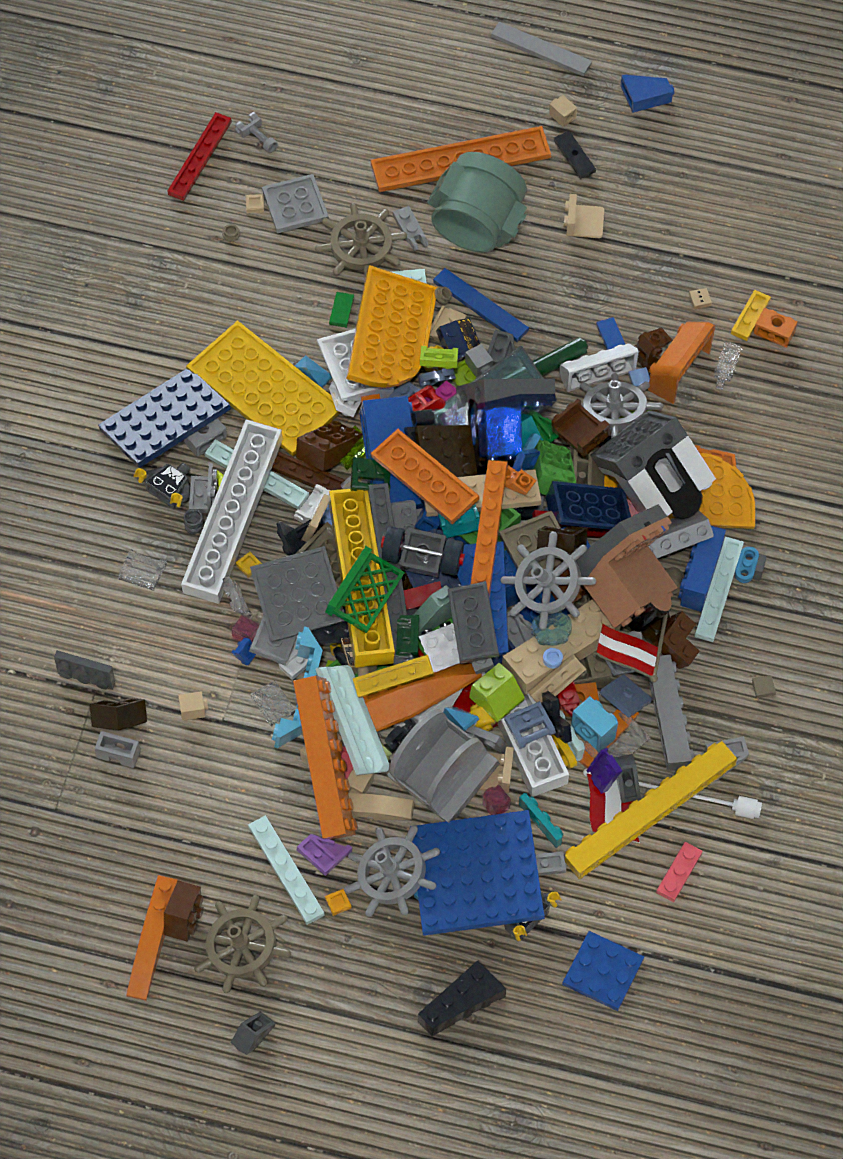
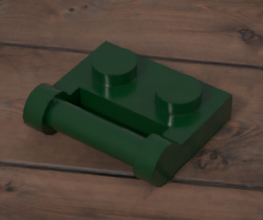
M353 457L351 491H357V489L369 491V485H375L358 482L359 478L388 483L390 493V472L374 459Z

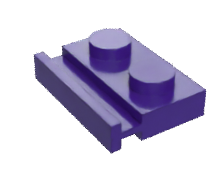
M608 748L602 749L586 770L587 773L590 772L592 774L591 779L601 794L609 790L622 772L614 757L608 754Z

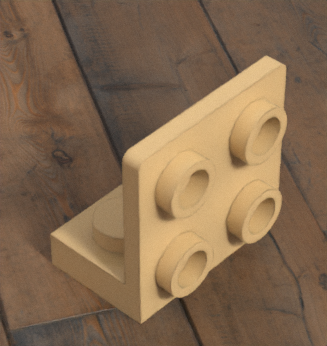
M506 747L505 754L489 753L500 764L479 790L509 793L514 747Z

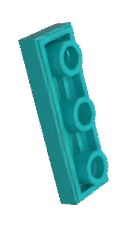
M526 793L522 794L519 797V806L523 810H529L531 820L554 847L558 848L562 845V830L550 822L551 818L547 812H542L538 808V803L534 797H529Z

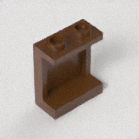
M580 399L569 403L566 409L556 414L551 421L553 432L583 457L611 435L610 424L606 420L600 422L582 406Z

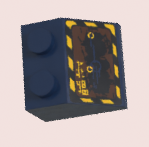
M470 318L455 320L439 326L436 330L442 348L452 350L453 348H458V361L465 359L466 351L480 345Z

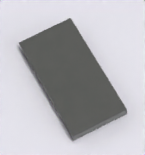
M486 581L448 589L460 663L498 657L499 650Z

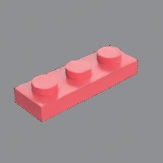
M685 842L656 893L675 902L703 851Z

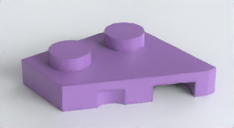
M310 834L297 846V851L326 876L352 852V847L350 845L342 846L336 844L333 840L322 839L320 836Z

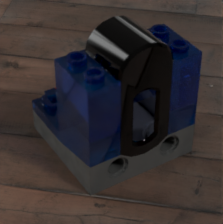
M482 379L456 387L458 425L471 426L477 475L486 474L488 460L507 461L508 465L513 467L519 451H523L521 412L552 406V402L556 401L555 379Z

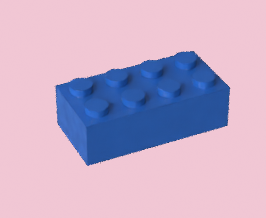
M711 526L714 534L712 538L698 542L693 546L678 596L681 599L680 606L699 612L703 610L726 533L725 529Z

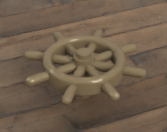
M352 203L350 205L352 215L341 219L337 224L328 218L322 220L325 226L332 229L331 243L316 245L315 250L317 252L332 250L334 257L339 262L333 269L334 275H339L345 267L354 270H364L366 278L369 265L377 267L385 260L395 266L400 265V260L390 255L392 241L406 239L407 233L391 234L389 227L383 222L389 215L388 209H384L376 217L369 214H359L357 205ZM353 226L355 228L354 233L347 230L348 228ZM376 230L381 233L380 236L371 237ZM340 235L350 239L338 242ZM384 242L382 249L373 245ZM352 247L347 254H345L341 250L343 248ZM367 250L375 255L368 258ZM359 252L361 258H354V256Z
M258 895L252 896L248 909H237L227 912L221 901L216 902L215 907L221 917L213 923L209 932L196 930L194 935H192L193 938L206 940V951L209 957L194 967L195 972L200 973L213 965L219 972L226 975L222 988L224 993L230 992L234 978H246L255 975L260 986L265 987L268 982L262 970L269 964L273 955L286 958L291 956L289 949L276 947L274 929L286 923L288 917L281 915L269 922L263 915L256 912L260 900ZM244 921L242 929L234 923ZM252 922L261 926V928L249 934ZM226 927L228 928L229 937L220 935ZM266 935V944L253 942ZM217 943L230 945L220 952H216ZM253 950L262 953L255 960L250 951ZM234 953L230 965L221 961ZM243 955L248 964L238 966Z

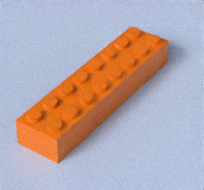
M316 675L293 680L322 838L335 840L356 835L357 822L352 817L351 810L354 807L352 799H349L348 795L350 785L348 779H345L344 774L346 764L344 759L341 758L340 753L342 751V743L337 737L339 727L333 716L335 706L333 701L330 700V682L326 678Z

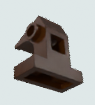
M662 327L650 332H643L638 337L639 341L634 346L638 349L637 361L643 368L646 367L649 373L651 365L657 363L661 358L659 355L663 352L662 348L673 341Z

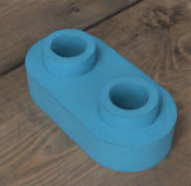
M745 547L741 550L735 570V578L741 583H748L754 577L759 558V552L754 547Z

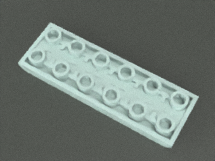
M348 665L316 668L317 675L326 678L330 682V700L333 701L335 706L333 716L338 723L340 735L356 775L387 772L389 770V762L364 698H358L352 679L355 678L352 668Z

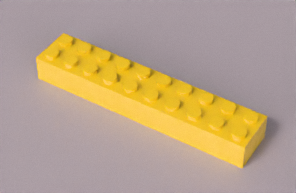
M350 489L329 491L331 498L329 509L341 583L365 546L371 548V553L379 557L369 495L366 490L357 489V491H351ZM371 560L369 563L371 571L379 570V564ZM382 573L373 575L375 583L383 582ZM369 576L360 577L362 585L371 584ZM384 586L376 587L378 595L385 594ZM373 588L363 589L365 597L375 596ZM359 590L350 593L352 600L362 598ZM376 600L367 602L369 610L378 608ZM363 603L354 604L356 612L366 611ZM387 603L367 633L348 623L355 668L394 664L395 650ZM346 605V614L352 613L350 605ZM367 615L358 616L359 622L367 626L369 622Z

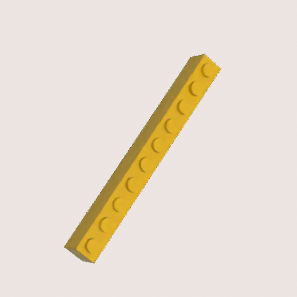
M720 741L718 744L713 743L703 755L698 754L691 760L692 763L688 766L680 767L674 776L665 778L655 790L652 788L644 795L645 797L640 801H633L625 812H618L608 824L603 823L599 826L596 833L585 836L581 841L582 843L577 847H570L565 852V863L580 880L736 766L737 757L723 741Z

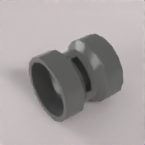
M197 509L186 511L183 517L185 530L193 535L200 533L204 527L202 513Z

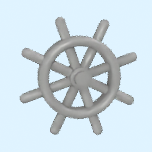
M613 373L610 382L601 383L594 387L585 382L580 383V388L587 392L582 406L600 422L606 420L610 424L611 438L645 414L647 410H661L664 407L661 402L647 403L643 393L650 387V383L647 381L636 387L632 384L618 381V374ZM633 399V400H635L637 403H627V402H629L630 400ZM628 410H636V411L632 414V413L629 412Z
M554 531L549 535L548 547L540 548L530 553L524 545H518L517 550L524 559L517 569L516 576H503L501 578L502 584H515L516 593L521 600L510 610V615L516 616L527 606L531 610L540 613L539 628L541 630L547 628L548 614L557 613L565 608L573 617H578L580 612L572 602L576 598L580 586L596 584L594 577H581V572L576 562L587 551V547L581 545L569 555L564 550L556 548L557 533ZM555 557L564 560L553 570ZM547 558L546 569H543L538 562ZM569 568L570 577H559ZM530 570H531V575H532L533 577L528 576V573L530 572ZM526 584H538L532 591L527 593ZM558 585H569L565 593L558 587ZM543 591L542 604L532 601ZM552 591L558 599L550 603Z
M413 825L410 827L405 839L400 837L386 838L383 829L378 827L375 830L378 842L373 844L363 856L354 852L348 854L350 860L359 863L358 881L345 886L344 891L346 894L362 888L367 896L372 899L365 912L366 916L371 917L379 903H398L401 914L407 915L409 910L405 900L414 895L420 886L430 890L436 888V883L424 879L426 873L425 861L438 856L440 850L434 848L424 853L420 852L417 846L412 843L418 831L417 826ZM399 849L393 859L390 850ZM407 851L413 855V858L401 862ZM415 866L413 874L403 871ZM370 868L380 871L369 876ZM403 879L408 882L401 887L399 880ZM382 880L377 890L370 886V884ZM391 882L394 891L385 892Z

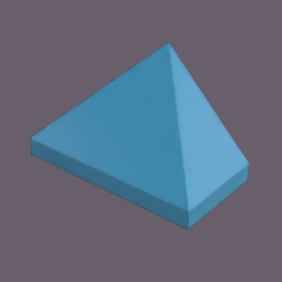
M306 355L295 365L296 368L321 388L332 379L329 372Z
M445 707L443 711L451 722L464 731L479 720L478 716L457 707Z

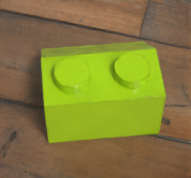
M500 663L472 685L469 696L478 706L483 707L497 723L525 700L514 675Z

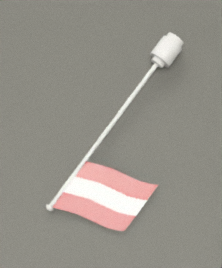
M586 768L583 774L588 778L590 790L589 818L592 832L596 833L599 826L603 823L608 824L618 812H625L629 809V805L633 801L621 802L617 780H615L607 792L601 794L591 779L592 774L590 772L587 773L586 770L588 768ZM639 782V786L647 787L651 789H656L657 787H659L656 785ZM697 794L692 797L733 806L732 811H736V816L754 819V817L759 818L762 803L757 802V799L743 796L734 799V802ZM637 837L635 840L632 841V842L640 843L638 837Z

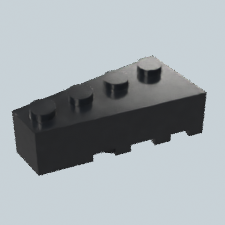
M476 961L418 1013V1023L431 1036H434L453 1026L459 1020L466 1019L474 1012L505 998L506 988L479 961Z

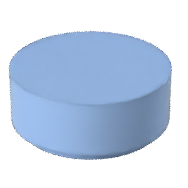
M549 648L544 652L543 663L546 667L554 669L562 664L563 655L560 650Z

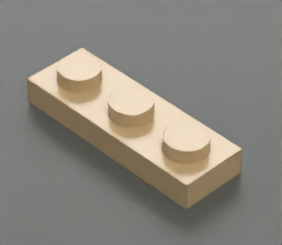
M572 654L528 693L536 702H543L542 693L549 691L556 696L580 676L586 668Z

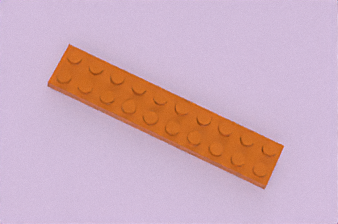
M539 126L372 159L371 167L378 191L383 192L438 181L443 172L453 162H456L461 154L466 152L485 153L504 161L510 166L551 158V152L543 127Z

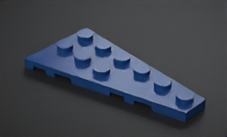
M503 541L497 542L489 598L499 655L509 653L506 584L501 583V578L506 576ZM476 544L464 545L463 554H465V558L457 574L461 586L471 584Z

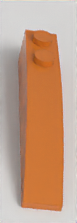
M160 875L157 877L141 932L126 994L127 997L147 1001L165 939L164 911L178 879Z

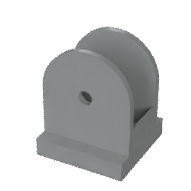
M435 709L425 715L404 738L391 760L387 776L442 820L449 823L459 816L500 763L487 752L479 739L472 738L451 722L441 710Z

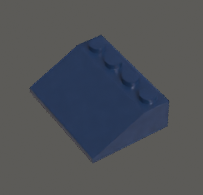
M552 481L546 495L548 510L552 511L560 525L611 530L619 522L631 517L626 493L622 488Z

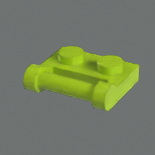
M421 346L420 366L426 368L443 367L444 369L457 368L458 348H453L452 350Z

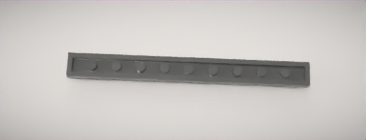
M388 483L369 485L378 555L381 559L382 537L386 535L389 526H394ZM386 561V562L392 564L393 566L397 567L398 569H400L399 561H398V563H394V562H391V561ZM386 572L388 581L395 580L398 577L393 572ZM402 578L386 602L395 650L394 665L413 659L396 658L397 619H399L400 615H407ZM384 586L385 594H387L386 586Z

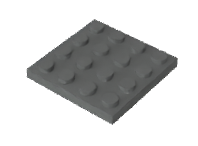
M325 546L250 567L271 642L298 635L299 632L303 633L304 626L312 631L345 621L335 614L330 616L325 613L328 603L337 591Z

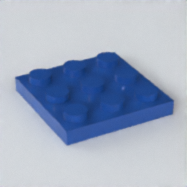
M588 931L562 985L618 1011L644 960V956Z

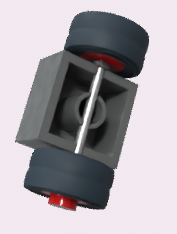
M389 526L386 535L382 537L381 541L382 560L398 563L400 559L399 566L401 570L437 578L439 577L440 568L442 573L456 576L465 558V554H463L464 542L454 539L447 540L445 535L408 528L405 538V529Z

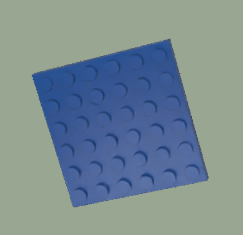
M529 810L452 820L449 823L445 821L416 825L418 831L412 843L417 846L420 852L424 853L434 848L440 850L438 856L425 861L426 873L424 879L436 883V888L430 890L420 886L417 890L423 936L545 919Z

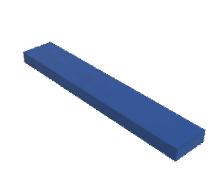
M444 268L433 279L434 284L439 287L445 286L449 288L455 299L497 329L513 334L514 341L518 342L529 331L528 326L448 269Z

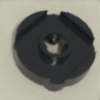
M413 719L405 720L404 723L406 725L403 727L398 725L388 734L385 739L387 744H384L388 751L392 753L398 749L407 734L417 724Z

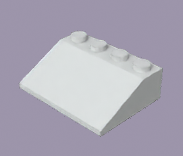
M356 329L317 339L321 353L342 401H361L362 396L380 394V399L388 398L392 394L394 387H372L346 379Z

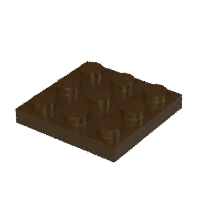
M470 425L416 426L414 428L417 445L456 477L477 475Z

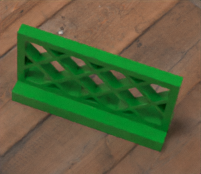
M365 546L328 603L325 611L330 616L335 614L365 633L369 631L405 573L371 553L372 549ZM371 560L379 564V570L371 571L369 566ZM386 572H393L398 577L395 580L388 581ZM382 573L384 582L375 583L373 575ZM369 576L371 584L362 585L360 577ZM386 586L387 594L378 595L376 587ZM373 588L375 596L365 597L363 589ZM359 590L362 598L352 600L350 593ZM376 600L378 608L369 610L367 602ZM363 603L366 611L356 612L354 604ZM350 605L352 613L345 614L340 609L342 606ZM367 615L369 620L367 626L359 622L358 616Z

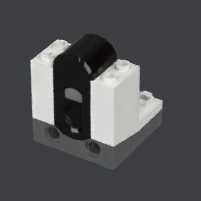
M650 410L590 454L602 473L616 478L638 513L659 504L667 516L671 515L680 519L690 518L700 510L703 495L701 490L709 488L712 485L711 482L716 479L678 419L674 416Z

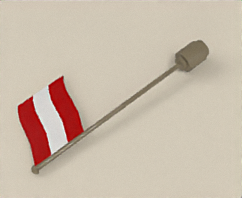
M670 567L666 572L678 587L672 592L677 594L680 591L683 575L678 568ZM668 611L664 612L658 647L602 624L596 655L609 662L635 670L649 677L652 682H656L658 680L657 671Z

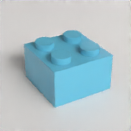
M589 696L573 711L571 725L575 732L599 753L615 740L618 721L612 713H608L603 709L602 704L598 700H594Z

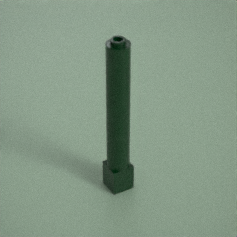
M578 337L532 362L543 377L560 368V365L564 362L573 361L587 354L588 344L584 339ZM524 366L501 377V379H532ZM494 402L473 405V407L479 414L492 407Z

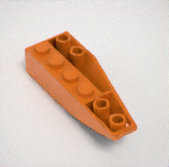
M471 663L456 664L434 672V675L363 698L375 729L378 732L420 714L482 677V674L476 675Z

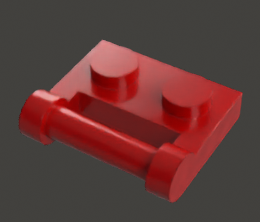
M431 385L408 397V402H412L413 411L443 409L446 404L444 399L436 394L435 389ZM425 398H431V401L427 402Z

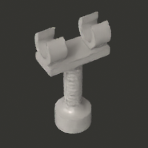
M255 112L248 115L250 117L248 125L244 126L241 121L234 124L236 126L234 128L235 131L242 138L253 133L263 143V149L268 153L274 152L278 147V142L274 138H267L258 129L262 126V121Z

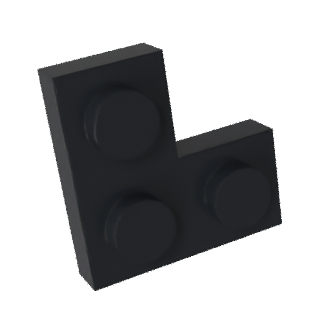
M549 691L542 693L543 702L541 704L555 728V736L565 744L571 742V725L560 716L559 699Z

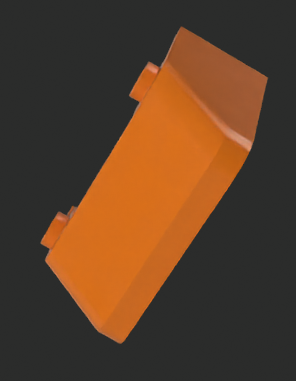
M710 322L682 323L677 331L678 334L657 363L651 365L649 369L651 374L648 391L674 404L678 382L702 350L710 354L715 325Z

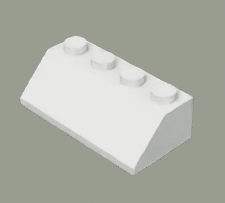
M631 344L618 345L609 350H601L590 356H582L574 361H566L560 365L559 375L567 392L579 389L582 382L592 385L611 379L613 373L621 376L629 371L636 370L638 349Z

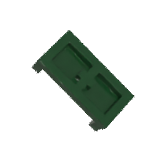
M400 615L399 619H397L396 658H418L419 615Z

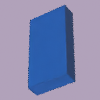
M614 317L596 322L597 329L607 350L618 345H625Z
M535 448L519 451L512 468L516 471L533 469L540 451Z

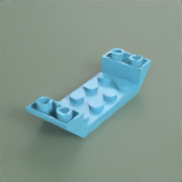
M304 626L303 633H298L295 649L298 650V657L308 659L305 670L308 672L304 674V678L317 675L315 669L319 667L323 650L309 628ZM298 709L295 710L293 721L281 718L280 724H275L272 740L275 741V748H279L302 735Z

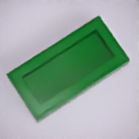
M336 292L329 325L348 327L354 294Z

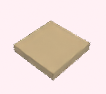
M323 495L304 533L303 541L308 542L313 536L331 499L330 496Z

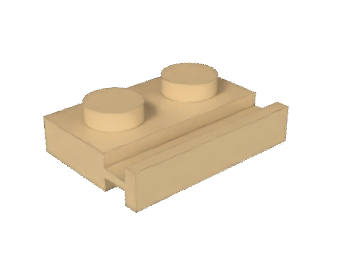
M442 305L431 325L429 337L440 342L436 333L439 326L455 320L466 319L467 315L451 308L447 309Z

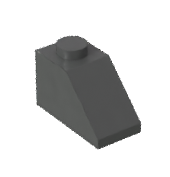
M633 754L614 757L622 769L621 774L616 779L621 802L641 800L637 766Z
M260 1011L240 1024L230 1043L238 1051L247 1055L260 1045L275 1027L276 1023Z

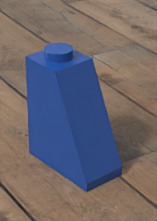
M637 75L621 76L620 87L632 113L672 102V97L675 93L672 84H669L667 78Z

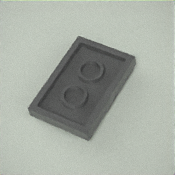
M56 651L54 659L57 672L61 677L66 679L73 678L83 684L90 683L101 689L108 688L113 690L115 678L112 666Z

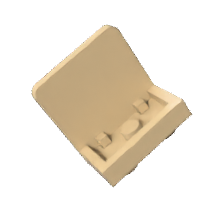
M570 194L569 201L565 202V212H568V216H564V226L567 227L566 236L601 238L603 236L604 208L576 205L577 194Z

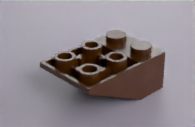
M332 421L297 438L296 458L325 471L336 466L363 434L354 428L341 424L339 421Z

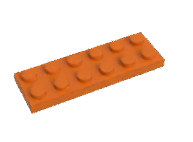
M399 429L371 452L373 459L451 524L457 521L480 499L476 492Z

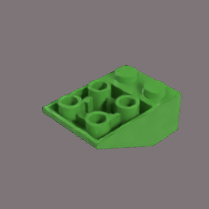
M539 440L535 449L540 451V455L532 470H536L540 493L547 495L552 481L576 483L570 449L548 441Z

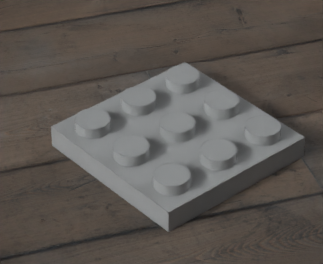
M313 174L262 187V192L277 233L320 223L324 218L329 219Z

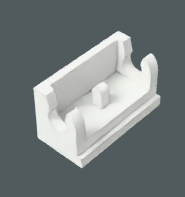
M316 484L312 494L302 507L295 512L294 519L301 523L311 520L323 495L329 496V491L331 490Z

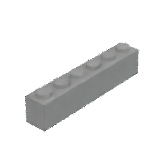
M671 655L660 656L657 671L658 680L656 682H652L648 677L667 771L678 770L684 765L686 767L694 758L693 749H689L688 744L691 743L689 731L686 732L685 729L687 725L686 714H682L681 709L683 708V698L678 694L680 683L679 679H675L674 674L676 673L675 661L672 662Z

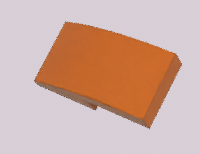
M508 465L505 487L527 495L537 480L522 469L518 472Z

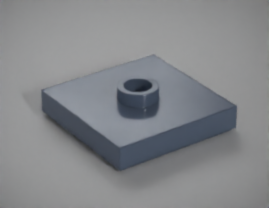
M624 674L603 687L600 691L603 697L628 718L649 705L653 699Z

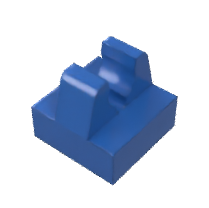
M244 637L242 641L237 643L238 647L236 650H232V654L242 664L249 666L256 654L249 652L252 641Z

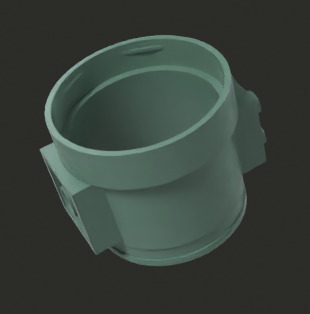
M480 152L463 153L457 158L456 162H453L443 172L427 201L429 205L436 208L431 216L432 223L445 239L463 249L484 253L492 251L495 246L500 248L504 243L508 244L511 238L516 236L519 231L517 228L518 224H521L526 217L524 213L527 207L521 203L526 196L527 186L521 175L504 161Z

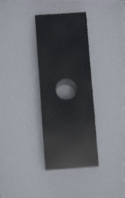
M570 131L554 137L555 144L580 179L596 172L595 166Z

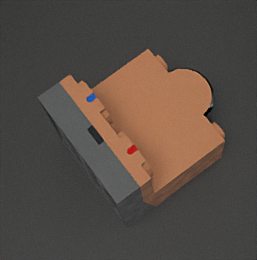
M659 504L619 522L576 560L581 577H594L596 579L595 585H584V587L614 628L620 625L622 627L627 625L634 631L644 632L671 610V598L674 596L672 592L678 587L648 547L655 542V539L669 530L668 526L672 523Z

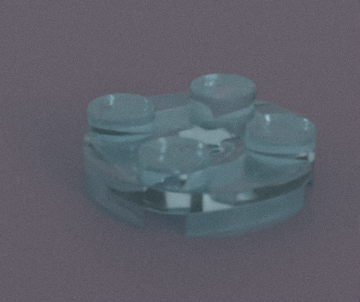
M562 611L548 614L547 628L545 630L539 628L540 613L536 619H533L532 631L539 644L552 646L564 644L569 640L572 632V623L570 617L563 614ZM551 624H554V627H557L553 630L548 629Z

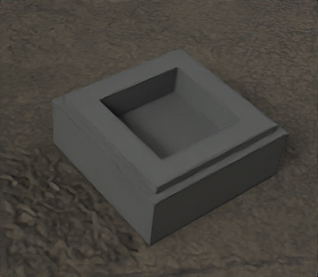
M759 554L753 577L754 580H761L767 558L765 555Z

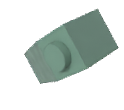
M447 585L430 595L415 612L414 615H419L418 637L422 635V631L430 628L434 629L452 617L448 595L449 587Z

